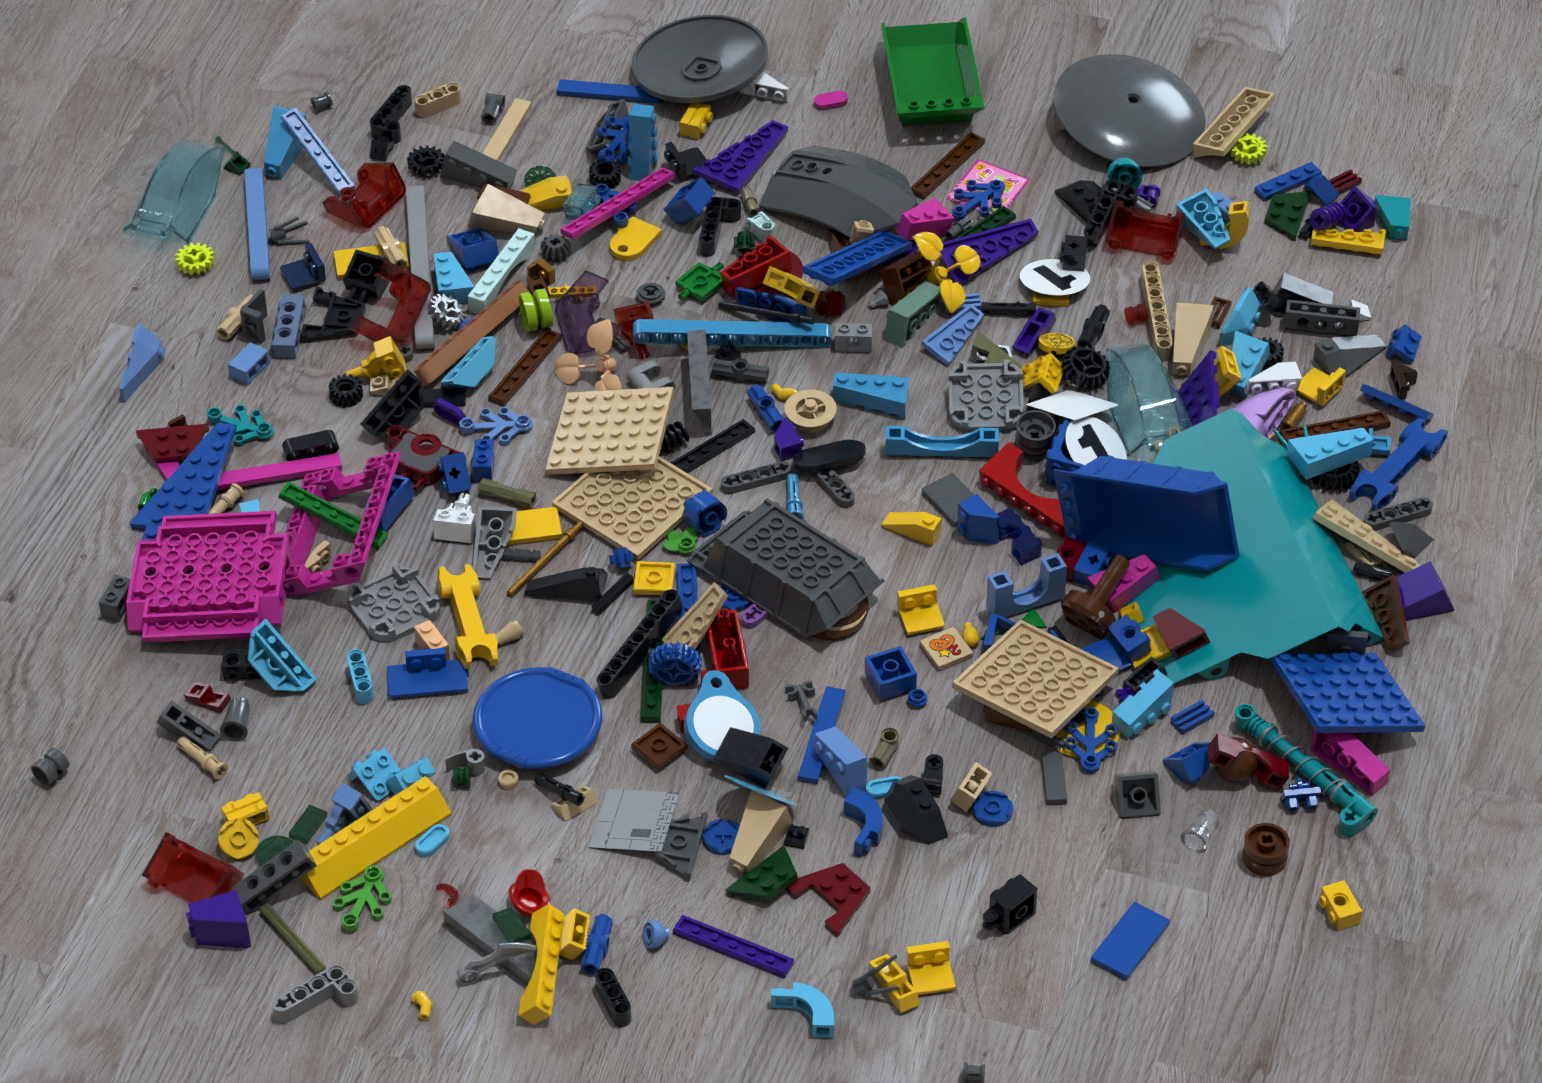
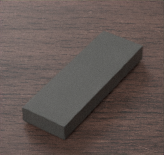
M1062 752L1042 753L1047 804H1067Z

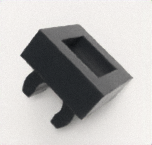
M731 341L728 342V346L722 345L720 349L715 351V356L720 360L734 361L741 358V353Z
M790 824L785 836L784 845L804 849L809 835V828Z

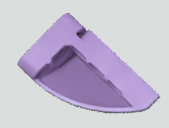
M1285 387L1268 390L1249 397L1237 404L1233 409L1242 413L1263 436L1268 438L1272 434L1271 432L1278 428L1295 402L1296 392L1294 389Z

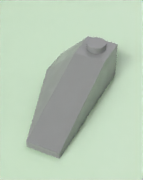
M479 506L472 565L478 579L492 578L515 529L517 508Z

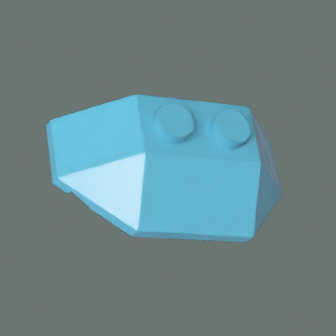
M1245 287L1244 292L1220 332L1219 346L1233 344L1235 331L1248 336L1253 334L1255 323H1259L1262 312H1259L1260 303L1252 288Z
M495 337L481 338L445 375L440 383L443 386L455 388L477 387L480 384L479 381L488 375L490 369L495 365Z
M264 619L251 631L247 661L273 691L303 692L317 679L267 619Z

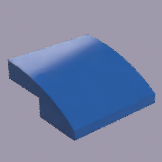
M1110 636L1081 648V650L1118 667V673L1130 668L1132 665L1120 646Z

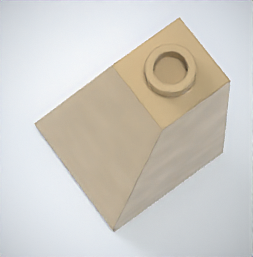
M487 184L472 211L467 227L514 233L519 228L535 235L537 229L541 230L545 223V220H543L545 213Z
M1176 304L1172 375H1191L1211 334L1213 305Z
M754 790L750 792L730 855L733 868L736 871L748 873L762 862L787 833L788 826L793 824L786 806Z

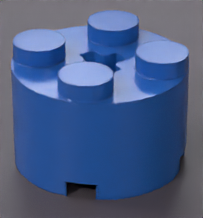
M707 490L687 498L683 503L684 521L704 536L717 532L721 528L720 523L722 520L725 521L727 518L726 506Z

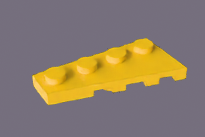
M1313 229L1311 245L1346 249L1354 252L1382 254L1386 229H1380V232H1372L1371 229H1364L1363 232H1354L1353 229H1346L1343 232H1338L1337 229L1321 231Z

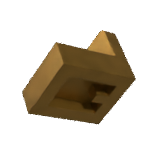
M542 258L527 266L528 277L532 278L542 275L544 281L549 285L556 282L554 268Z

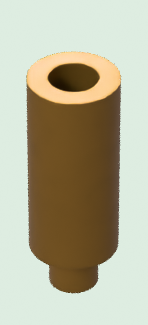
M1304 402L1296 404L1280 424L1282 430L1296 427L1306 414L1307 405Z

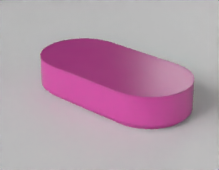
M843 91L823 93L814 98V106L820 110L842 107L848 103V95Z

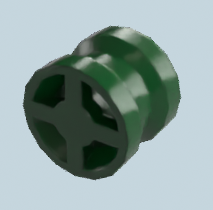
M466 766L464 769L453 767L454 787L459 785L469 787L471 785L470 766Z

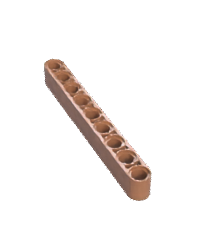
M518 280L510 285L414 368L413 371L422 381L423 386L433 382L478 343L481 338L486 336L519 307V293L529 292L522 280Z

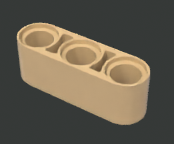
M451 82L418 95L415 98L417 116L421 118L429 117L460 104L462 100L460 85Z

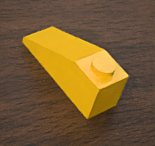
M889 512L881 527L933 546L941 535L942 518L926 512Z

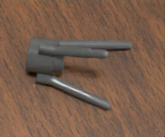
M295 217L280 225L273 226L272 229H269L272 242H277L278 245L309 243V240H283V238H286V231L306 225L308 221L285 227L299 220V217Z
M893 955L879 966L853 980L852 987L857 995L865 994L866 997L874 994L899 990V986L872 990L874 981L871 977L894 961L897 955Z

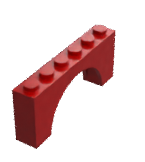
M1008 442L979 469L980 482L985 487L994 490L998 496H1003L1009 500L1013 506L1021 508L1028 516L1036 518L1040 524L1051 528L1055 534L1061 535L1066 539L1059 498L1040 497L1022 486L1017 478L1020 467L1024 464V454L1021 449Z

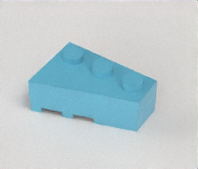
M452 252L435 253L434 264L438 294L440 296L445 294L446 297L452 296V299L458 300V304L468 303V295L474 288L473 283Z
M1235 331L1232 352L1235 353L1242 379L1231 387L1229 392L1247 398L1248 394H1245L1248 380L1258 375L1270 355L1269 343Z
M1157 669L1153 672L1154 677L1147 684L1143 682L1139 686L1141 690L1134 697L1129 695L1113 711L1111 724L1115 725L1117 730L1127 738L1138 734L1145 726L1154 723L1158 717L1167 714L1171 709L1174 682Z

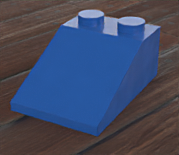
M481 228L446 236L460 264L467 269H475L481 264L491 265L499 255L496 239Z

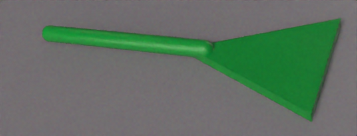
M1034 608L1021 619L1037 628H1047ZM997 630L996 635L1008 630Z

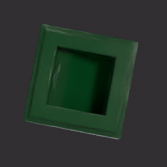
M237 152L226 163L224 168L240 175L244 169L250 166V163Z

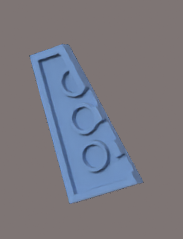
M969 304L925 338L921 346L948 367L982 321L984 314L972 304Z

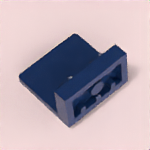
M312 243L305 244L304 259L280 266V271L292 291L326 281L324 264Z

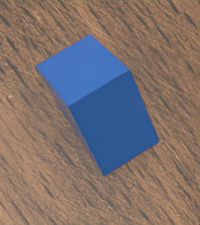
M1316 174L1304 185L1324 205L1332 203L1340 196L1339 192L1322 174Z

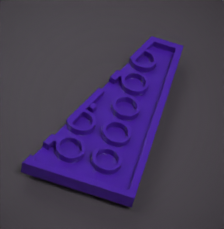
M772 120L759 128L757 133L752 136L748 135L742 142H736L721 151L717 157L712 160L708 159L701 167L693 168L692 174L739 194L741 189L748 183L786 135L788 126Z

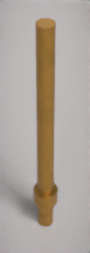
M578 521L572 528H568L563 533V537L506 591L507 595L512 597L566 543L571 542L576 537V534L584 527V524Z

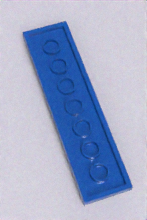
M884 230L803 266L802 273L808 275L811 279H818L824 282L825 285L834 286L912 249L913 242L905 241L904 238Z

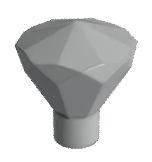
M879 290L874 300L869 302L871 308L889 305L887 294Z

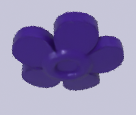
M1126 686L1123 689L1116 690V695L1120 697L1121 701H1124L1129 695L1134 697L1136 694L1130 690L1131 688Z

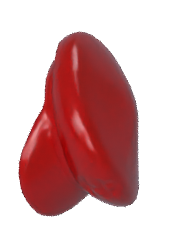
M534 869L521 871L517 876L516 882L509 887L510 901L513 907L523 915L532 917V913L548 904L551 905L543 877Z

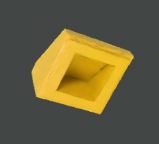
M1137 602L1119 610L1122 618L1128 615L1132 621L1135 619L1137 623L1144 621Z

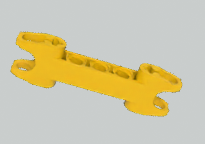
M464 564L463 574L452 575L448 573L444 566L438 567L440 599L450 598L461 636L455 637V650L458 659L465 669H471L472 658L482 657L489 662L490 666H497L498 641L495 633L485 634L474 596L480 595V583L477 574L470 564Z

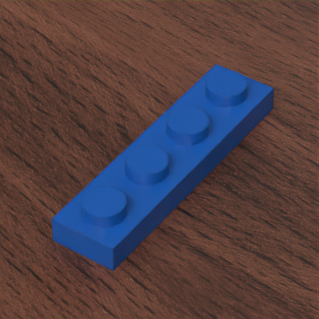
M1309 162L1255 186L1254 192L1266 202L1272 199L1273 195L1284 194L1306 184L1316 174H1322V171L1312 162Z
M1362 384L1360 391L1365 393V397L1372 400L1375 397L1381 399V404L1388 407L1392 405L1397 406V411L1404 414L1411 412L1415 414V419L1424 418L1431 420L1434 413L1369 385Z

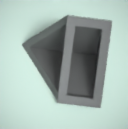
M1393 521L1389 523L1402 551L1411 558L1416 557L1434 540L1415 524Z

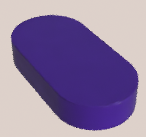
M439 398L433 403V409L439 416L456 425H460V420L466 418L460 408L444 399Z

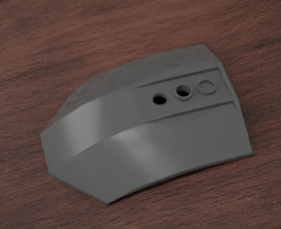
M814 145L792 151L773 171L759 208L800 216L851 237L854 221L860 222L865 220L870 222L874 228V233H871L872 235L898 226L902 213L916 207L918 203L906 176L889 165L857 153Z

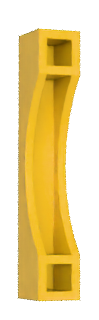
M550 904L532 913L530 931L536 939L537 958L532 977L520 999L518 1016L533 1025L550 1017L552 1013L564 913Z

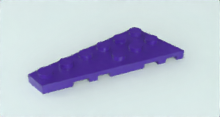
M1027 219L942 242L943 249L940 251L942 254L940 261L946 269L958 263L954 257V252L956 248L962 245L969 246L977 252L980 257V267L976 272L964 274L960 266L947 272L953 283L956 282L962 285L1037 237L1039 231L1032 219Z
M1212 350L1208 352L1179 389L1192 426L1216 416L1217 409L1220 407L1218 382H1215L1217 366L1214 365V359L1217 357L1216 352Z

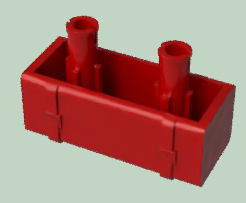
M721 608L717 611L716 617L705 633L712 670L723 672L735 689L748 688V658L746 657V646L742 637L737 610H728L726 608L722 611Z

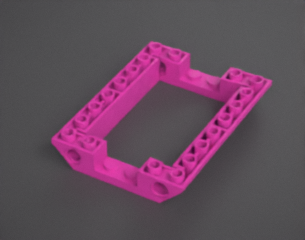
M400 451L371 457L367 460L364 472L345 477L337 467L305 474L301 488L325 501L372 489L352 553L335 556L331 569L312 574L306 568L305 563L321 520L294 506L285 531L295 532L291 564H286L283 579V588L286 594L295 597L359 582L402 454Z

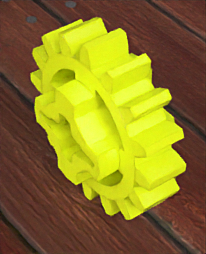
M1246 133V136H1242L1229 150L1230 156L1235 157V161L1241 160V164L1247 162L1248 165H1250V162L1257 164V160L1262 161L1263 157H1266V141H1261L1262 137L1256 138L1255 134L1250 136Z
M190 243L189 247L184 245V249H178L179 253L175 254L176 266H178L179 271L183 270L184 274L190 272V275H193L195 272L200 275L201 271L206 273V268L211 269V264L215 263L214 251H212L211 247L207 248L206 244L200 246V243L196 245Z

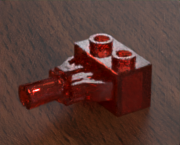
M649 301L614 309V323L617 333L629 340L631 346H633L634 340L633 323L638 319H653ZM634 341L639 358L644 359L643 354L645 358H648L650 352L647 344H639Z

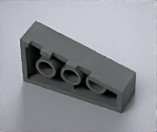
M453 141L445 153L440 177L482 188L483 184L486 183L509 189L515 180L517 169Z

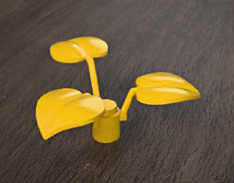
M931 232L918 233L912 238L916 242L919 252L928 261L936 260L930 268L931 271L928 273L927 279L929 283L934 285L940 284L941 297L951 314L964 303L966 295L959 283H952L951 279H945L947 272L960 266L964 274H973L980 267V257L971 247L962 245L956 248L954 252V257L958 263L947 269L941 266L937 267L942 256L940 253L943 249L941 239Z

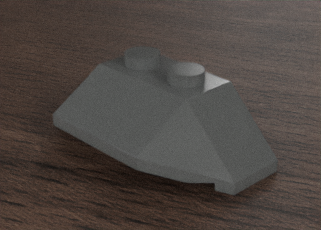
M624 99L613 102L608 106V110L595 125L586 146L588 150L600 152L602 149L607 148L614 139L611 136L600 138L597 135V128L607 127L605 118L608 116L623 119L629 115ZM615 125L607 128L620 131L622 126Z

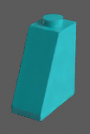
M1375 195V214L1383 228L1386 229L1388 237L1391 239L1407 240L1411 198Z

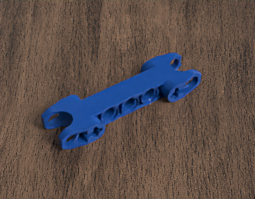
M1418 418L1410 423L1399 437V442L1402 444L1373 473L1365 469L1358 475L1349 491V498L1356 500L1365 495L1372 497L1371 510L1373 511L1387 506L1397 495L1398 486L1396 484L1424 455L1433 459L1439 453L1447 439L1448 431L1440 429L1436 433L1425 432L1426 419Z

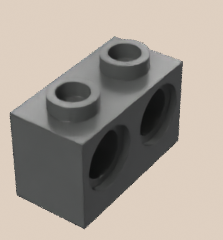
M118 575L114 576L99 601L102 618L120 622L127 610L126 601L130 584L129 578Z

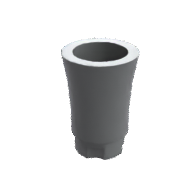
M234 697L228 705L225 719L220 727V733L230 741H241L248 735L250 705L246 698Z

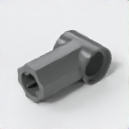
M486 94L485 107L481 115L482 121L489 125L496 122L500 110L503 111L505 95Z

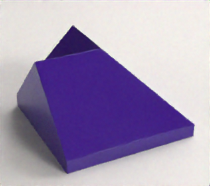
M1354 186L1340 202L1347 212V218L1342 224L1346 229L1361 232L1374 226L1376 202L1358 187Z

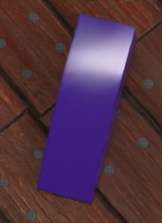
M1038 307L1032 319L1029 318L1012 349L1026 355L1032 353L1039 345V337L1047 334L1056 321L1055 313Z

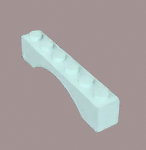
M518 228L469 293V312L478 314L497 297L510 271L518 263L529 259L535 250L534 233Z

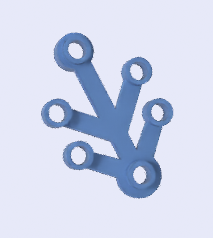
M501 407L499 409V416L492 413L489 408L481 409V419L491 420L492 422L474 423V420L469 417L460 420V430L466 435L471 434L474 430L493 429L488 434L481 436V439H494L505 429L512 428L507 433L500 435V444L503 446H508L511 443V438L517 433L528 431L533 426V422L528 415L522 414L517 416L508 407Z

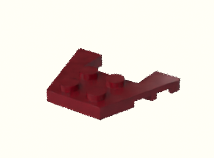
M844 863L799 877L785 889L795 899L814 889L838 912L825 920V927L836 937L840 936L846 923L850 922L851 916L856 910L858 911L871 892V887Z

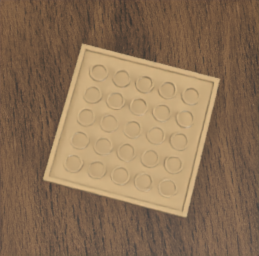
M674 387L567 393L545 469L547 475L655 470L675 394Z
M659 456L655 470L585 473L552 501V507H557L558 511L576 522L581 521L585 528L617 548L627 547L628 552L632 551L633 558L639 560L684 520L683 503L687 498H691L703 490L713 494V489Z
M1019 620L952 682V688L1049 738H1053L1118 675L1119 668L1025 621Z

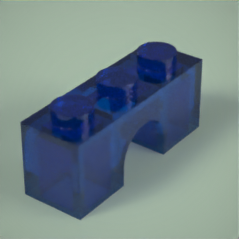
M1012 508L997 513L1000 516L999 539L1002 541L1007 538H1014L1012 540L1011 554L1017 561L1024 565L1041 557L1042 542L1038 537L1036 538L1030 527L1024 524L1020 515L1015 513Z

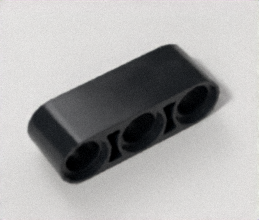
M324 430L286 439L282 443V448L286 460L293 461L335 454L339 450V445L335 433L332 430Z
M609 968L599 969L595 974L596 990L613 1023L618 1027H625L632 1020L630 1002L614 972Z

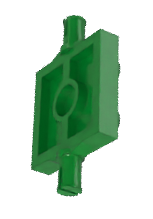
M698 262L675 281L676 287L683 290V292L678 294V298L683 301L691 295L704 302L722 287L721 274L718 272L724 268V265L718 262L714 267H709Z

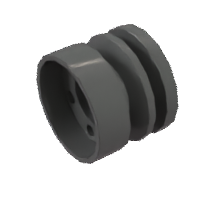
M1038 410L1027 411L1020 415L1016 425L1015 446L1023 451L1025 459L1038 461L1046 458L1048 449H1052V441L1055 436L1056 424L1054 419L1048 413Z

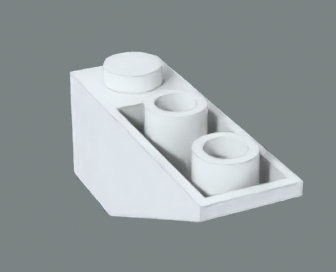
M763 71L752 83L739 91L741 94L788 103V87Z
M1277 363L1250 378L1245 394H1257L1280 387L1298 391L1302 377L1297 363Z

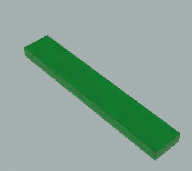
M289 481L279 493V499L354 538L357 537L362 519ZM377 528L371 546L379 550L388 537V533Z

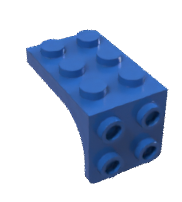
M1065 418L1064 423H1060L1058 436H1054L1052 441V449L1047 451L1045 473H1047L1046 484L1056 486L1054 469L1071 472L1084 466L1081 463L1073 462L1066 458L1069 452L1066 445V430L1073 421L1072 419Z

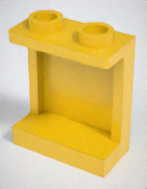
M1222 345L1216 350L1219 359L1214 362V365L1217 366L1215 382H1218L1219 398L1242 379L1235 353Z

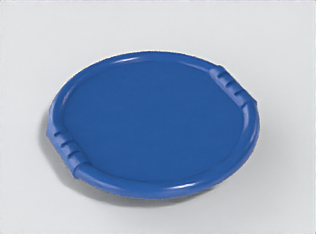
M534 667L506 674L485 689L474 708L473 729L477 740L490 756L524 770L544 769L565 764L584 753L599 734L603 714L596 693L585 680L553 667Z

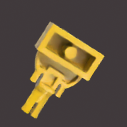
M391 336L374 342L375 351L369 354L367 359L361 361V366L346 371L347 376L352 374L353 377L357 376L358 379L364 376L374 378L388 375L391 380L400 378L407 371L403 355Z

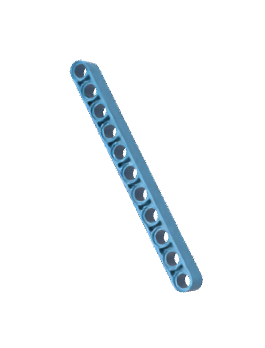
M638 319L633 323V339L639 344L688 345L687 331L705 330L706 345L728 346V342L731 341L735 346L824 348L832 344L831 327L826 323H814L811 325L792 322Z

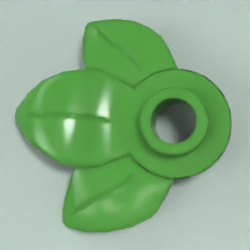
M691 526L686 528L683 533L672 530L668 533V541L663 542L662 545L668 551L691 554L696 549L695 541L698 535Z

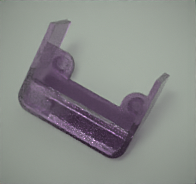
M587 270L558 300L555 306V313L566 351L573 354L595 351V348L590 347L587 342V332L593 324L605 320L599 317L595 322L593 313L600 306L598 294L609 283V280ZM611 322L614 340L623 330V327Z

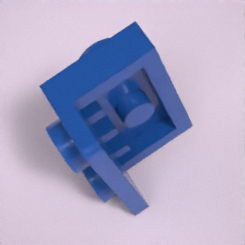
M1404 324L1392 332V340L1387 346L1388 352L1386 357L1390 359L1396 354L1410 364L1415 359L1422 336Z

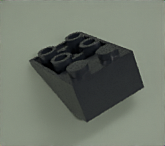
M730 727L713 759L766 789L789 748L772 738Z

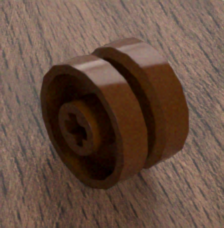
M1260 823L1249 828L1244 840L1242 856L1244 865L1251 872L1261 876L1276 875L1283 871L1287 865L1290 843L1287 832L1272 823Z

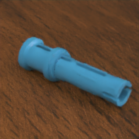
M789 474L786 478L788 493L786 509L802 520L803 513L801 509L803 504L799 499L798 476L796 474Z

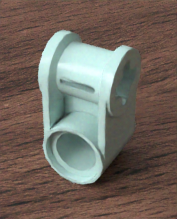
M760 211L756 216L745 219L747 229L759 238L761 242H766V238L770 235L775 238V223L764 212Z

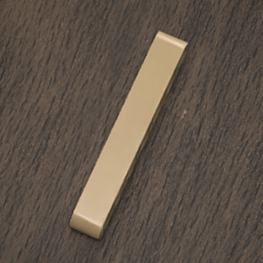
M1146 261L1142 267L1141 280L1155 357L1160 361H1168L1172 355L1173 341L1159 266L1154 261Z

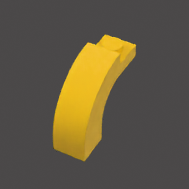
M1248 201L1230 203L1228 213L1230 222L1225 225L1230 242L1219 247V249L1229 248L1240 242L1245 236L1250 217ZM1199 239L1201 246L1209 245L1202 239Z
M769 266L763 280V284L792 296L796 299V302L810 308H814L820 294V290L812 284Z

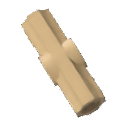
M384 226L378 227L374 232V237L379 244L382 256L389 259L393 270L398 272L404 270L408 264L402 253L399 240L397 238L394 239L388 228Z
M253 295L247 296L237 308L231 307L229 309L226 319L216 329L221 339L227 341L242 327L240 309Z

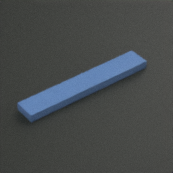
M295 107L281 115L282 121L338 195L341 197L355 188L353 182Z

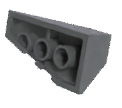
M1377 334L1334 337L1315 343L1313 359L1322 371L1329 376L1339 368L1346 370V378L1357 367L1361 368L1368 359H1373L1384 351L1387 346Z

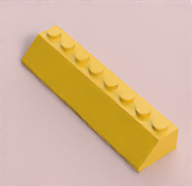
M424 776L309 850L317 866L302 876L300 880L322 900L338 890L343 882L353 880L364 873L369 866L376 865L428 831L432 826L439 824L452 815L439 789Z

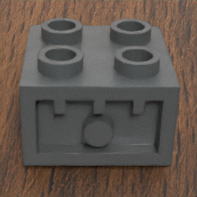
M260 289L241 307L240 315L243 336L262 344L266 340L263 320L268 314L265 291Z

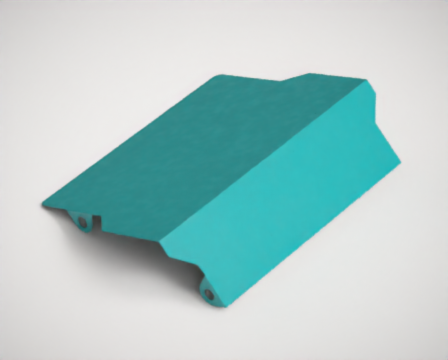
M1233 408L1165 439L1152 464L1171 467L1181 466L1184 469L1203 472L1213 471L1221 482H1227L1240 555L1208 571L1153 562L1157 567L1160 579L1125 605L1127 606L1134 602L1138 603L1144 617V621L1138 623L1141 628L1140 630L1155 624L1153 616L1168 608L1175 610L1205 630L1210 640L1209 644L1176 661L1173 655L1158 661L1165 667L1168 673L1166 675L1167 678L1176 683L1198 673L1206 679H1218L1226 674L1230 657L1241 652L1270 659L1337 627L1349 632L1354 624L1362 626L1360 632H1368V636L1371 637L1366 647L1384 639L1331 530L1312 519L1315 512L1320 508L1305 478L1287 457V448L1263 436L1242 413ZM1215 668L1222 669L1218 675L1211 674V671Z

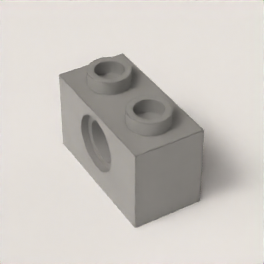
M836 323L835 351L871 353L872 324Z

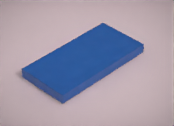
M1134 901L1091 956V962L1127 980L1170 925V920Z

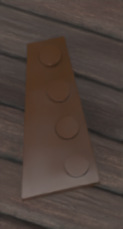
M1391 575L1365 589L1362 593L1368 600L1369 608L1375 614L1374 618L1381 627L1382 635L1389 649L1395 652L1410 644L1398 579L1396 576Z

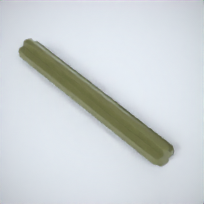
M269 904L260 907L261 915L316 974L326 969L324 963Z

